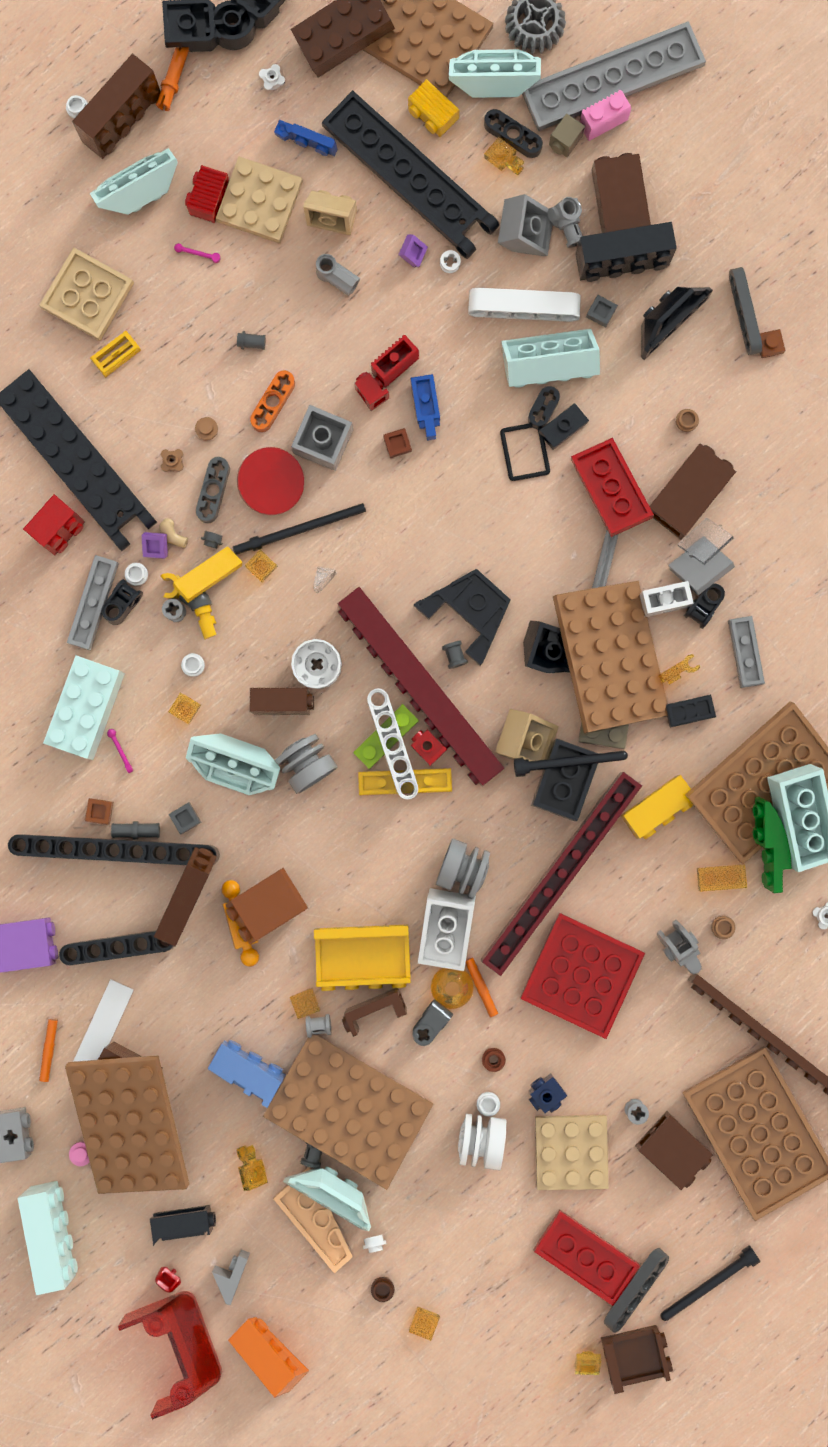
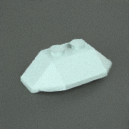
M519 49L472 50L458 58L450 59L449 80L472 98L518 97L541 79V58L533 57L531 54Z
M169 148L162 152L154 153L106 179L90 195L98 208L127 215L137 212L146 204L160 199L162 195L168 192L178 161Z
M221 733L193 736L190 739L186 759L193 764L205 780L246 795H253L275 788L280 767L264 748Z
M327 1166L325 1169L315 1168L285 1177L283 1182L358 1228L365 1231L370 1230L371 1224L363 1193L357 1190L358 1185L347 1178L345 1181L337 1177L338 1172Z

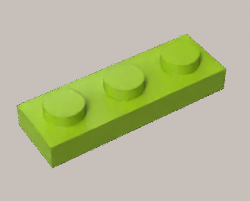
M403 704L394 712L402 737L419 722ZM389 717L380 727L384 729L389 728L392 724L391 718ZM377 730L353 752L369 769L385 755ZM395 737L388 738L386 741L387 749L390 750L398 742V739Z

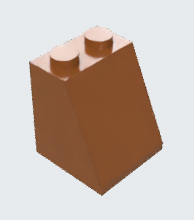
M284 868L225 904L228 917L237 923L240 928L238 931L241 938L245 942L248 941L250 945L308 909Z

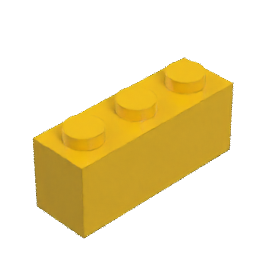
M677 775L623 813L621 817L637 839L642 837L647 839L656 833L654 828L661 823L663 826L667 825L675 819L674 814L679 810L685 812L693 806L685 796L691 788L681 775Z

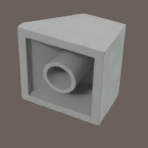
M526 194L504 199L498 244L512 252L548 256L552 222L548 217V208Z

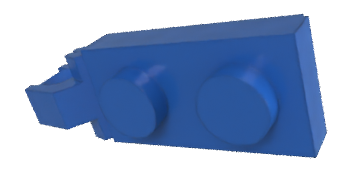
M279 120L274 131L275 135L282 140L291 139L295 140L294 142L301 147H313L317 153L323 156L330 154L335 157L338 150L334 139L295 123L292 125Z
M431 374L411 377L417 423L420 429L425 428L427 441L435 440V427L440 426V413L434 376Z

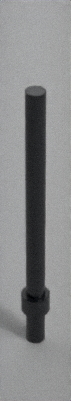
M364 503L262 537L255 536L249 538L250 541L233 546L235 555L252 549L257 551L263 549L262 546L364 513L366 509Z

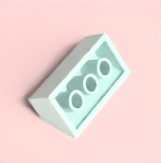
M592 329L501 341L505 373L509 387H523L527 384L535 383L546 384L549 381H568L571 378H591L594 375H600V349Z

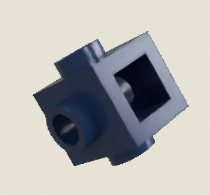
M551 1073L544 1079L539 1077L530 1085L529 1093L532 1097L529 1098V1101L537 1111L541 1108L544 1113L548 1111L552 1113L562 1105L561 1101L567 1097L566 1092Z

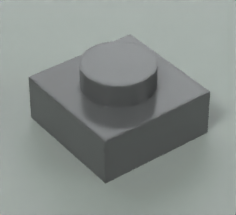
M597 295L586 317L606 328L618 305Z
M190 802L168 814L180 834L202 823Z

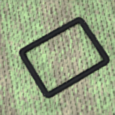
M530 423L503 428L500 431L508 476L511 481L544 476L550 473L545 441L539 434L546 471L513 477L505 432L532 428Z

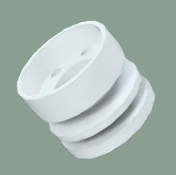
M312 639L305 641L297 647L292 655L291 666L294 676L300 683L309 688L321 689L329 687L337 680L341 673L342 661L340 654L333 645L325 640ZM314 659L317 661L323 660L321 663L323 668L321 670L315 669L314 671L312 669L314 666L312 661Z
M466 1114L459 1133V1165L466 1166L467 1156L472 1155L471 1167H475L478 1158L483 1157L484 1169L500 1171L505 1147L506 1119L491 1117L486 1128L482 1127V1116L478 1115L476 1126H472V1114Z

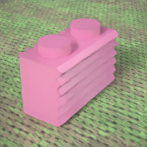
M621 90L591 105L590 108L583 109L580 123L585 125L584 134L589 141L628 120L632 108Z

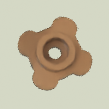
M164 449L161 452V457L163 458L161 469L164 472H180L183 470L182 457L184 454L182 450L168 451Z

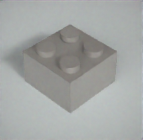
M309 405L291 446L293 454L336 471L353 432V424L348 420Z

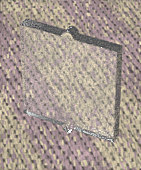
M705 518L678 543V547L687 552L690 558L694 557L705 565L734 537L724 530L722 525H717L708 518Z

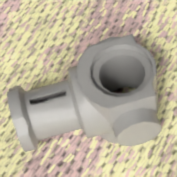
M566 197L554 207L548 209V217L552 225L564 231L568 242L566 244L567 248L577 246L580 237H582L578 225L582 207L578 199Z

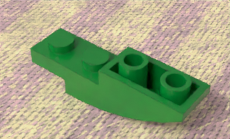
M755 797V804L752 809L755 818L753 838L756 844L764 848L761 853L764 863V872L761 877L764 888L772 893H783V870L792 869L787 834L779 815L771 803L761 797Z

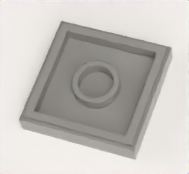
M705 537L668 565L669 569L683 582H689L690 588L697 595H700L735 567L734 563Z

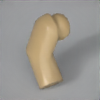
M165 518L160 523L159 530L161 533L167 534V543L185 549L188 538L176 534L174 521L170 518Z

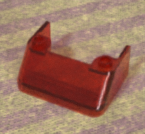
M188 1291L179 1292L124 1315L118 1325V1329L121 1331L142 1322L145 1331L150 1336L159 1337L168 1334L184 1379L174 1383L170 1390V1396L157 1400L150 1415L152 1420L188 1406L215 1386L222 1375V1368L197 1300Z

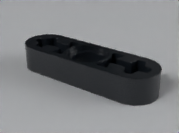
M492 109L486 113L484 127L487 132L528 158L539 156L543 145L539 135L500 110ZM495 118L499 119L498 123H495L494 125L490 124L491 120H495ZM510 129H516L520 135L512 139L508 137L507 132ZM536 143V148L528 149V144Z

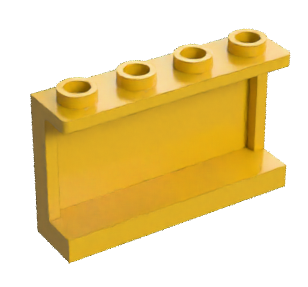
M408 924L314 929L316 987H321V991L336 990L335 986H345V990L359 989V985H368L369 989L383 988L382 984H392V988H404L406 983H411Z

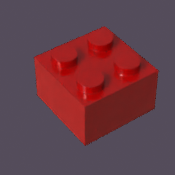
M53 494L23 530L45 549L56 555L57 553H62L67 548V542L73 535L77 536L82 531L85 521Z

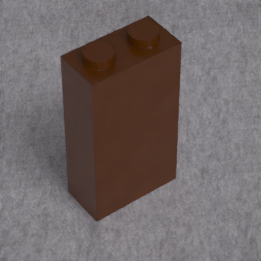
M624 153L619 157L610 158L609 156H603L594 160L592 176L602 233L651 225L640 155Z
M700 443L649 506L654 514L653 519L682 540L737 471L733 469L734 467L729 461L721 460L717 457L711 447L708 445L703 446Z
M194 848L154 938L176 947L217 856H214L209 850Z

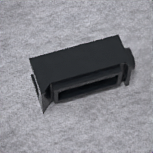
M210 1205L154 1213L153 1217L150 1218L153 1246L160 1238L162 1241L205 1235L206 1232L207 1235H210L213 1227L216 1226L215 1212H211Z

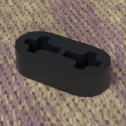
M547 386L540 391L528 416V422L533 428H543L548 424L560 398L559 391L555 387ZM551 393L553 394V400H550L546 406L544 405L545 396ZM540 410H543V420L536 422L533 414L538 415Z

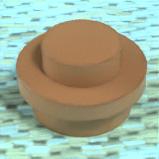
M683 409L677 414L676 425L681 431L691 432L698 426L699 417L695 411Z
M203 417L197 421L195 432L200 439L211 440L218 433V425L214 419Z
M718 916L713 920L711 929L717 938L728 939L735 932V923L728 916Z

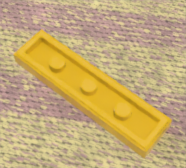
M451 768L413 770L418 784V793L452 792ZM395 770V772H397V773H402V772L405 771V770ZM390 771L358 772L359 795L398 794ZM405 782L401 785L402 794L412 793L414 790L411 782Z

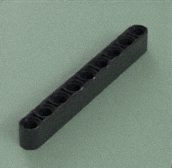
M25 834L14 835L8 842V849L13 855L187 865L195 847L210 849L213 855L217 856L214 864L218 862L220 857L219 851L215 846L203 844ZM20 839H23L26 843L23 851L17 848V842ZM43 840L49 843V850L46 853L40 849V844ZM67 841L73 846L70 854L65 853L63 850V846ZM91 842L96 846V852L92 856L86 850L87 845ZM113 844L118 845L120 850L116 857L110 854V847ZM136 845L141 846L143 849V854L140 858H136L133 855V848ZM160 846L164 847L167 853L166 857L162 860L156 856V850ZM182 848H187L190 852V857L186 861L179 857V852Z

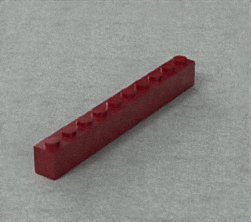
M360 587L337 603L340 608L337 612L345 622L349 620L353 624V633L359 640L365 639L369 644L366 647L373 658L378 656L383 662L380 665L388 676L393 674L397 680L395 683L402 694L408 693L412 698L409 703L417 713L419 711L424 713L427 717L424 719L425 723L432 731L436 728L441 735L438 738L446 749L452 748L456 753L453 758L460 767L464 765L470 771L467 775L475 785L478 783L481 786L485 785L505 769Z
M625 772L618 774L481 958L482 963L499 976H502L641 789L642 785Z

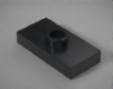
M574 403L540 429L539 434L554 450L585 426L589 419Z
M711 694L666 704L670 728L716 717Z

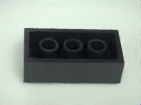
M672 222L580 237L575 254L580 281L587 280L592 282L605 276L616 278L623 273L640 274L647 269L654 268V270L658 271L667 268L677 249Z

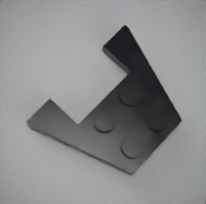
M475 569L453 581L448 586L435 591L430 596L417 601L414 607L430 620L441 606L447 603L481 634L465 651L470 658L481 666L511 599L478 569Z

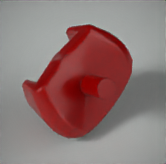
M161 1267L155 1278L156 1284L162 1290L169 1293L181 1284L179 1276L175 1275L177 1272L175 1269L170 1271L167 1267Z

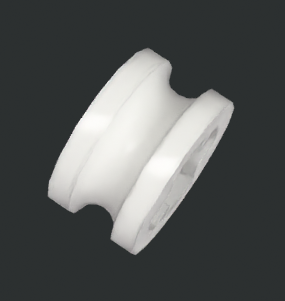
M453 250L444 252L440 258L441 269L446 273H454L459 269L461 263L459 254ZM449 257H452L453 261L457 262L453 263L452 267H448L447 262L444 263V261H448Z

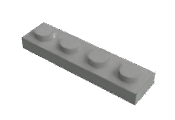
M95 555L67 640L68 644L91 650L102 617V606L108 599L119 565L117 561Z

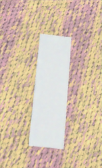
M110 979L73 1062L98 1060L103 1049L109 1045L133 993V989Z

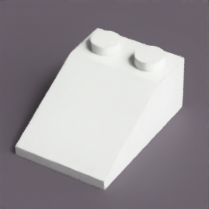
M429 889L418 964L464 971L476 896L473 899L468 897V894Z

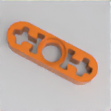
M282 370L274 376L253 411L250 421L256 431L266 432L271 428L295 387V380L289 371ZM287 377L290 384H285L282 387L281 392L284 394L282 396L278 391L273 389L276 388L277 390H279L281 387V383L279 380H285ZM270 396H276L279 398V404L275 407H269L266 404L267 399ZM262 407H264V408L268 411L267 414L265 415V421H266L267 423H266V424L261 423V424L258 426V422H257L256 418H257V417H258V418H262V417H263V415L265 414V412H264V410L262 409Z

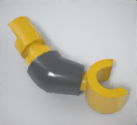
M164 573L160 576L164 581L173 580L174 582L181 578L171 573ZM176 589L171 593L164 594V598H179L192 611H195L196 617H200L198 623L204 640L217 635L213 626L217 623L214 616L210 614L212 612V602L206 592H203L189 603Z

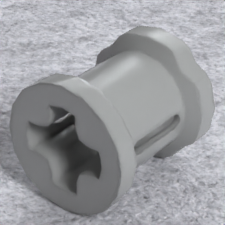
M168 599L162 606V612L169 620L180 622L186 615V608L178 600ZM173 606L179 609L176 611V615L170 613L173 610Z
M326 1014L325 1017L318 1018L306 1016L307 1037L310 1038L312 1035L325 1033L331 1035L330 1015Z
M631 1099L626 1103L624 1107L625 1114L632 1123L639 1125L647 1121L649 1111L641 1100ZM639 1107L642 1112L634 1116L632 1110L635 1111Z

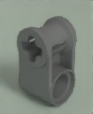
M434 999L413 1028L412 1035L414 1041L421 1046L429 1045L446 1026L453 1013ZM428 1029L427 1034L429 1037L427 1039L425 1037L419 1039L418 1030L424 1031Z

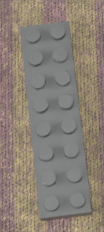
M688 21L542 78L522 94L537 130L541 131L560 123L566 113L573 118L581 115L583 109L590 108L591 105L606 99L607 96L610 97L611 94L614 95L615 92L618 93L619 90L624 93L625 97L701 68L705 66L706 60Z

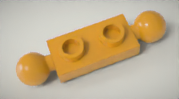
M234 880L224 882L221 888L222 894L231 901L240 893L239 884ZM224 903L222 905L234 948L243 949L240 956L241 962L247 967H252L258 963L259 953L252 948L248 941L245 942L241 938L238 931L240 928L235 921L228 917L225 905L227 903Z

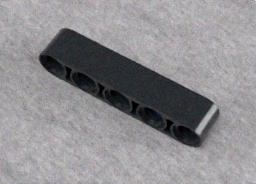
M156 931L73 942L61 948L59 957L63 964L77 965L166 952L175 946H163L159 939L154 938ZM140 937L147 941V948L145 950L140 949L137 945ZM116 941L123 943L124 950L122 953L115 951L114 944ZM93 944L100 947L101 952L98 957L91 953ZM69 948H74L77 951L75 960L68 957Z

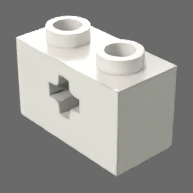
M688 581L644 590L639 594L645 617L689 608L694 604Z

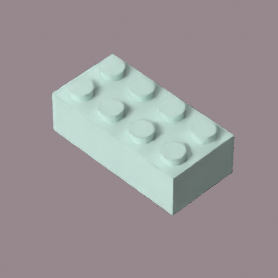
M75 655L43 744L93 760L125 673Z
M808 764L767 777L773 807L779 815L787 834L792 869L801 872L828 863V790L823 769Z
M58 1181L31 1186L18 1197L36 1295L64 1290L78 1271L77 1261L72 1257L71 1249H73V1239L71 1234L68 1235L66 1226L69 1223L67 1211L63 1210L62 1205L64 1192L62 1187H59Z

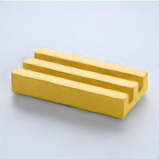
M125 330L90 357V359L106 378L140 352L141 349ZM126 339L128 340L127 343H125L119 349L115 350L113 353H111L110 356H108L105 360L99 363V360L101 358H103L110 351H112L114 348L120 345L123 341H125Z

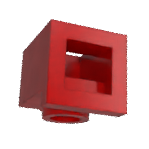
M364 372L356 378L354 383L355 390L370 411L389 399V391L387 388L382 391L384 386L378 377L373 378L370 373Z
M428 729L425 732L420 730L411 739L414 742L411 747L429 766L447 751L446 747ZM424 742H430L432 748L425 750L423 748Z

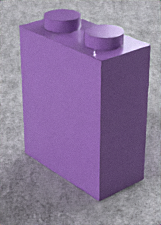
M50 917L0 924V973L56 964L55 960L58 959V949L53 944L55 925L54 922H51Z

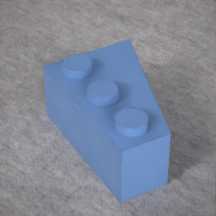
M224 1040L208 1069L228 1083H234L245 1089L243 1093L251 1096L254 1094L263 1100L262 1105L268 1108L286 1075L282 1073L283 1069L276 1064L270 1063L268 1065L262 1062V1057L250 1051L248 1054L241 1050L242 1046L233 1040H229V1042Z

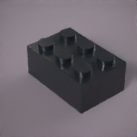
M555 739L548 759L598 753ZM598 763L544 769L531 806L574 822L578 821Z

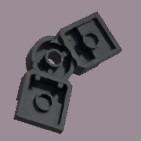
M163 0L165 47H189V52L213 51L217 45L228 50L242 49L252 42L256 28H265L280 13L279 7L286 0H230L222 2L216 7L210 0Z

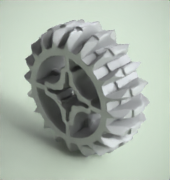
M513 0L512 6L508 7L507 16H505L506 33H509L510 41L515 40V47L522 45L524 52L528 48L531 49L532 54L535 52V49H538L542 54L544 47L550 51L552 45H557L559 38H562L564 34L563 29L566 26L565 11L562 10L561 3H556V0ZM524 13L525 19H523V23L519 24L518 18ZM552 20L553 26L547 31L545 29L548 21Z

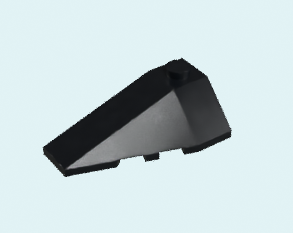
M530 620L523 642L525 667L544 673H570L560 628L540 621Z

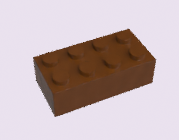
M335 0L290 30L313 72L319 78L394 30L395 27L381 0Z
M132 53L72 121L82 143L103 159L107 154L112 153L116 143L121 138L126 137L131 126L136 121L142 119L146 109L151 104L157 102L161 91L154 71Z

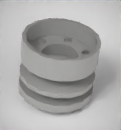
M316 734L294 742L275 759L279 766L286 762L289 763L281 770L283 774L292 770L296 773L288 781L296 794L305 791L337 769V765L330 754L318 757L317 754L324 748L323 744L312 748V745L319 740Z
M452 838L436 885L451 890L456 881L460 882L459 894H463L468 885L470 886L468 897L474 899L486 878L490 852L484 850L481 858L477 859L479 848L475 847L470 856L466 855L467 843Z

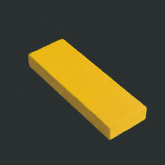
M227 546L173 582V587L189 603L242 567L243 562Z

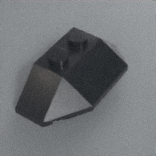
M677 287L672 292L668 290L659 299L661 303L656 308L651 306L644 313V321L641 325V358L645 360L709 299L713 290L710 287Z

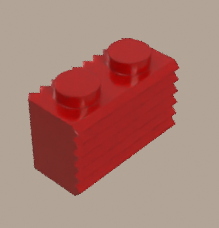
M201 165L199 172L196 171L193 176L192 183L194 187L186 196L185 206H187L191 216L215 223L229 183V177L225 172Z
M402 335L399 341H395L392 347H388L385 353H381L378 359H374V362H371L372 375L378 377L384 388H386L419 359L418 348L406 335Z

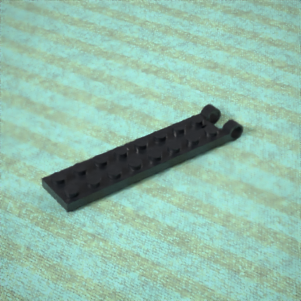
M353 90L322 121V127L450 241L466 259L476 251V247L464 234L476 221L490 235L500 226L492 214L487 212ZM464 220L466 223L462 225L459 222Z
M30 369L0 392V406L121 551L126 549L130 543L119 529L136 515L148 530L157 523ZM120 511L124 513L122 517H118Z

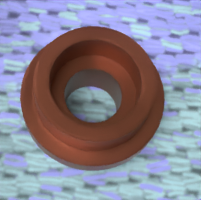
M489 1048L483 1053L482 1064L488 1071H500L505 1065V1055L500 1049ZM492 1055L498 1057V1061L494 1064L489 1061Z

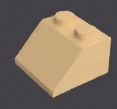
M319 190L318 192L311 191L303 206L307 226L351 235L357 212L356 200L346 195L334 196L324 190Z
M510 709L495 753L512 760L522 757L524 760L528 759L529 761L547 760L559 726L533 714Z

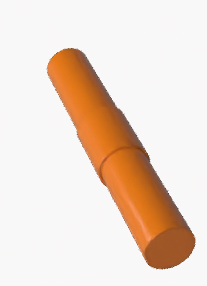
M474 958L467 959L465 963L489 1016L493 1017L498 1014V1011L485 981L479 972Z
M48 1019L39 1077L41 1082H49L58 1020Z

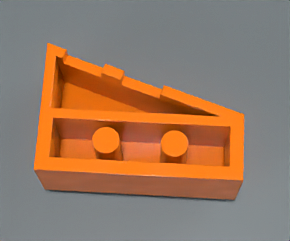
M260 1318L247 1319L228 1339L274 1398L290 1392L309 1372Z

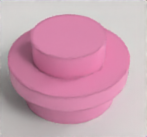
M85 1142L75 1143L69 1151V1158L76 1166H85L90 1162Z

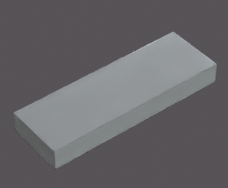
M747 616L728 620L740 688L765 684L753 617Z

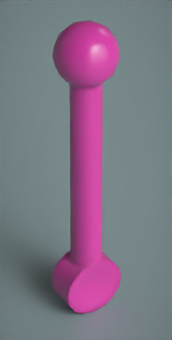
M180 243L174 246V250L178 253L183 251L209 258L214 263H219L221 260L218 253H204L183 247Z
M109 729L107 736L112 738L127 772H133V768L116 738V731Z

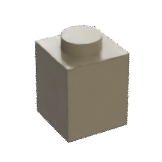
M566 113L552 132L549 146H551L555 153L568 157L583 137L585 125Z

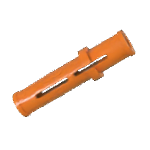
M176 47L166 77L161 82L160 86L162 89L156 102V106L161 110L165 106V111H170L174 94H177L179 90L178 82L189 53V47Z

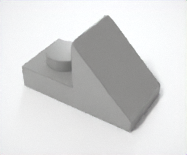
M242 1249L238 1257L233 1256L228 1270L215 1266L212 1271L227 1305H231L250 1255L249 1252Z

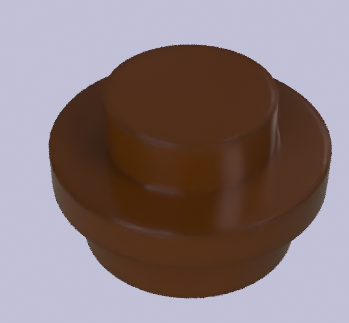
M379 1277L373 1281L371 1294L375 1300L387 1302L394 1295L395 1287L389 1278Z

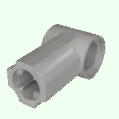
M322 254L317 258L316 274L318 278L324 282H329L350 296L356 289L360 278L337 263L330 254ZM328 264L332 267V269L329 271H323L321 269V266Z

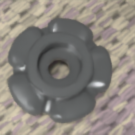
M205 531L204 536L201 537V540H204L205 546L217 549L218 545H223L221 543L222 535Z

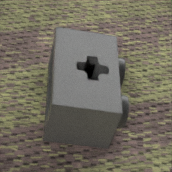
M26 1107L0 1111V1163L25 1160L32 1154L34 1142L33 1138L29 1137L28 1128H30L31 1119L29 1113H26ZM12 1131L13 1134H17L18 1137L15 1138V1136H11L10 1132Z

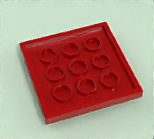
M558 913L520 999L607 1039L645 952L564 914Z

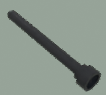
M626 751L538 761L524 760L523 757L514 758L515 776L523 777L534 770L626 760L628 753Z
M748 1245L742 1250L743 1253L739 1255V1259L664 1310L660 1315L661 1319L668 1321L745 1266L748 1268L751 1265L754 1267L761 1261L751 1246Z

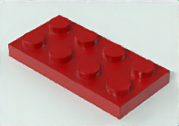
M613 438L571 456V461L611 537L653 518L654 514Z
M560 1209L533 1249L536 1254L612 1306H614L640 1267L638 1262Z

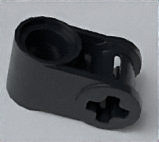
M122 579L102 606L101 613L103 617L112 625L121 624L131 610L139 603L143 592L140 590L136 591L127 584L126 580ZM113 608H118L119 614L114 618H110L109 611Z
M712 584L693 601L694 604L687 609L684 616L686 618L690 617L699 623L700 628L703 629L725 597L723 587L719 584ZM713 589L717 592L718 598L716 601L708 598V590Z

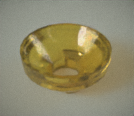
M441 968L432 978V996L446 1008L456 1009L462 1007L472 996V978L466 970L459 971ZM449 982H456L459 985V992L454 996L448 995L445 991L446 984Z

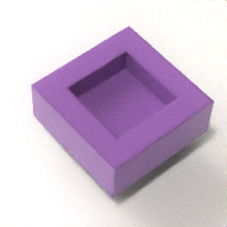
M409 234L406 236L399 256L412 267H419L428 246L413 234Z
M144 532L142 534L143 557L165 559L168 556L167 534Z

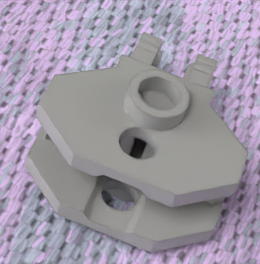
M675 920L672 922L675 928L674 932L666 937L661 930L657 932L658 938L665 946L663 951L671 962L675 960L680 966L687 968L693 975L700 972L702 966L697 958V955L700 954L699 947L697 946L699 942L691 931L688 932Z

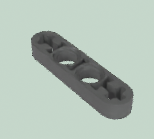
M742 267L730 269L729 281L748 355L761 353L762 340L745 271Z
M656 1248L651 1252L605 1317L604 1324L613 1333L618 1332L625 1325L668 1264L669 1256L660 1248Z

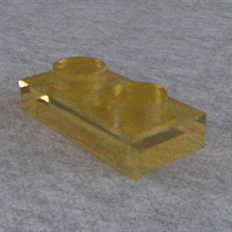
M745 864L697 868L698 889L700 892L747 888Z

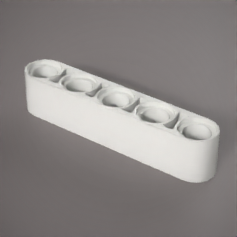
M472 288L469 291L468 314L473 317L573 322L580 319L581 295L574 292Z
M374 689L368 694L367 702L396 791L403 799H412L418 793V784L389 697L383 689ZM374 693H381L384 696V703L381 706H375L371 702V697ZM382 715H388L391 718L392 724L389 728L384 729L380 727L378 720ZM390 737H395L399 741V747L395 751H390L386 747V741ZM404 760L407 766L406 770L402 773L395 772L393 769L395 761ZM405 782H411L414 786V790L410 795H404L401 792V785Z

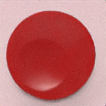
M265 447L252 452L243 460L237 474V488L242 500L252 510L265 515L281 514L290 510L301 498L304 490V474L299 462L290 453L280 448Z

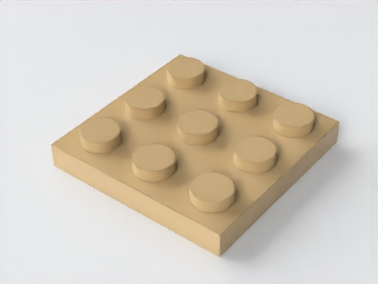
M238 156L218 210L216 221L281 243L303 179Z
M73 247L39 306L41 309L101 341L134 282L127 276Z
M606 1115L535 1116L537 1190L609 1189Z

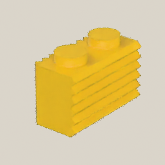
M427 79L408 98L410 114L414 118H419L425 122L427 130L432 134H438L439 137L459 119L460 110Z

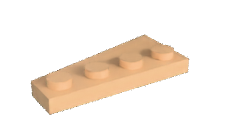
M307 1167L302 1172L309 1171L311 1168ZM289 1185L285 1186L273 1197L274 1201L334 1274L352 1258V1254L329 1209Z

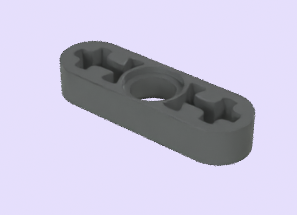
M214 457L210 460L200 492L196 515L204 523H212L216 520L229 477L230 466L222 457ZM219 463H222L223 468H225L224 471L220 470L218 475L219 480H222V482L217 479H210L211 476L213 478L216 477V470L213 467L218 466ZM211 484L219 486V493L215 496L207 494V488ZM204 498L209 501H216V504L211 502L210 510L213 513L208 514L207 517H204V514L201 512L202 509L206 510L208 502L204 501Z

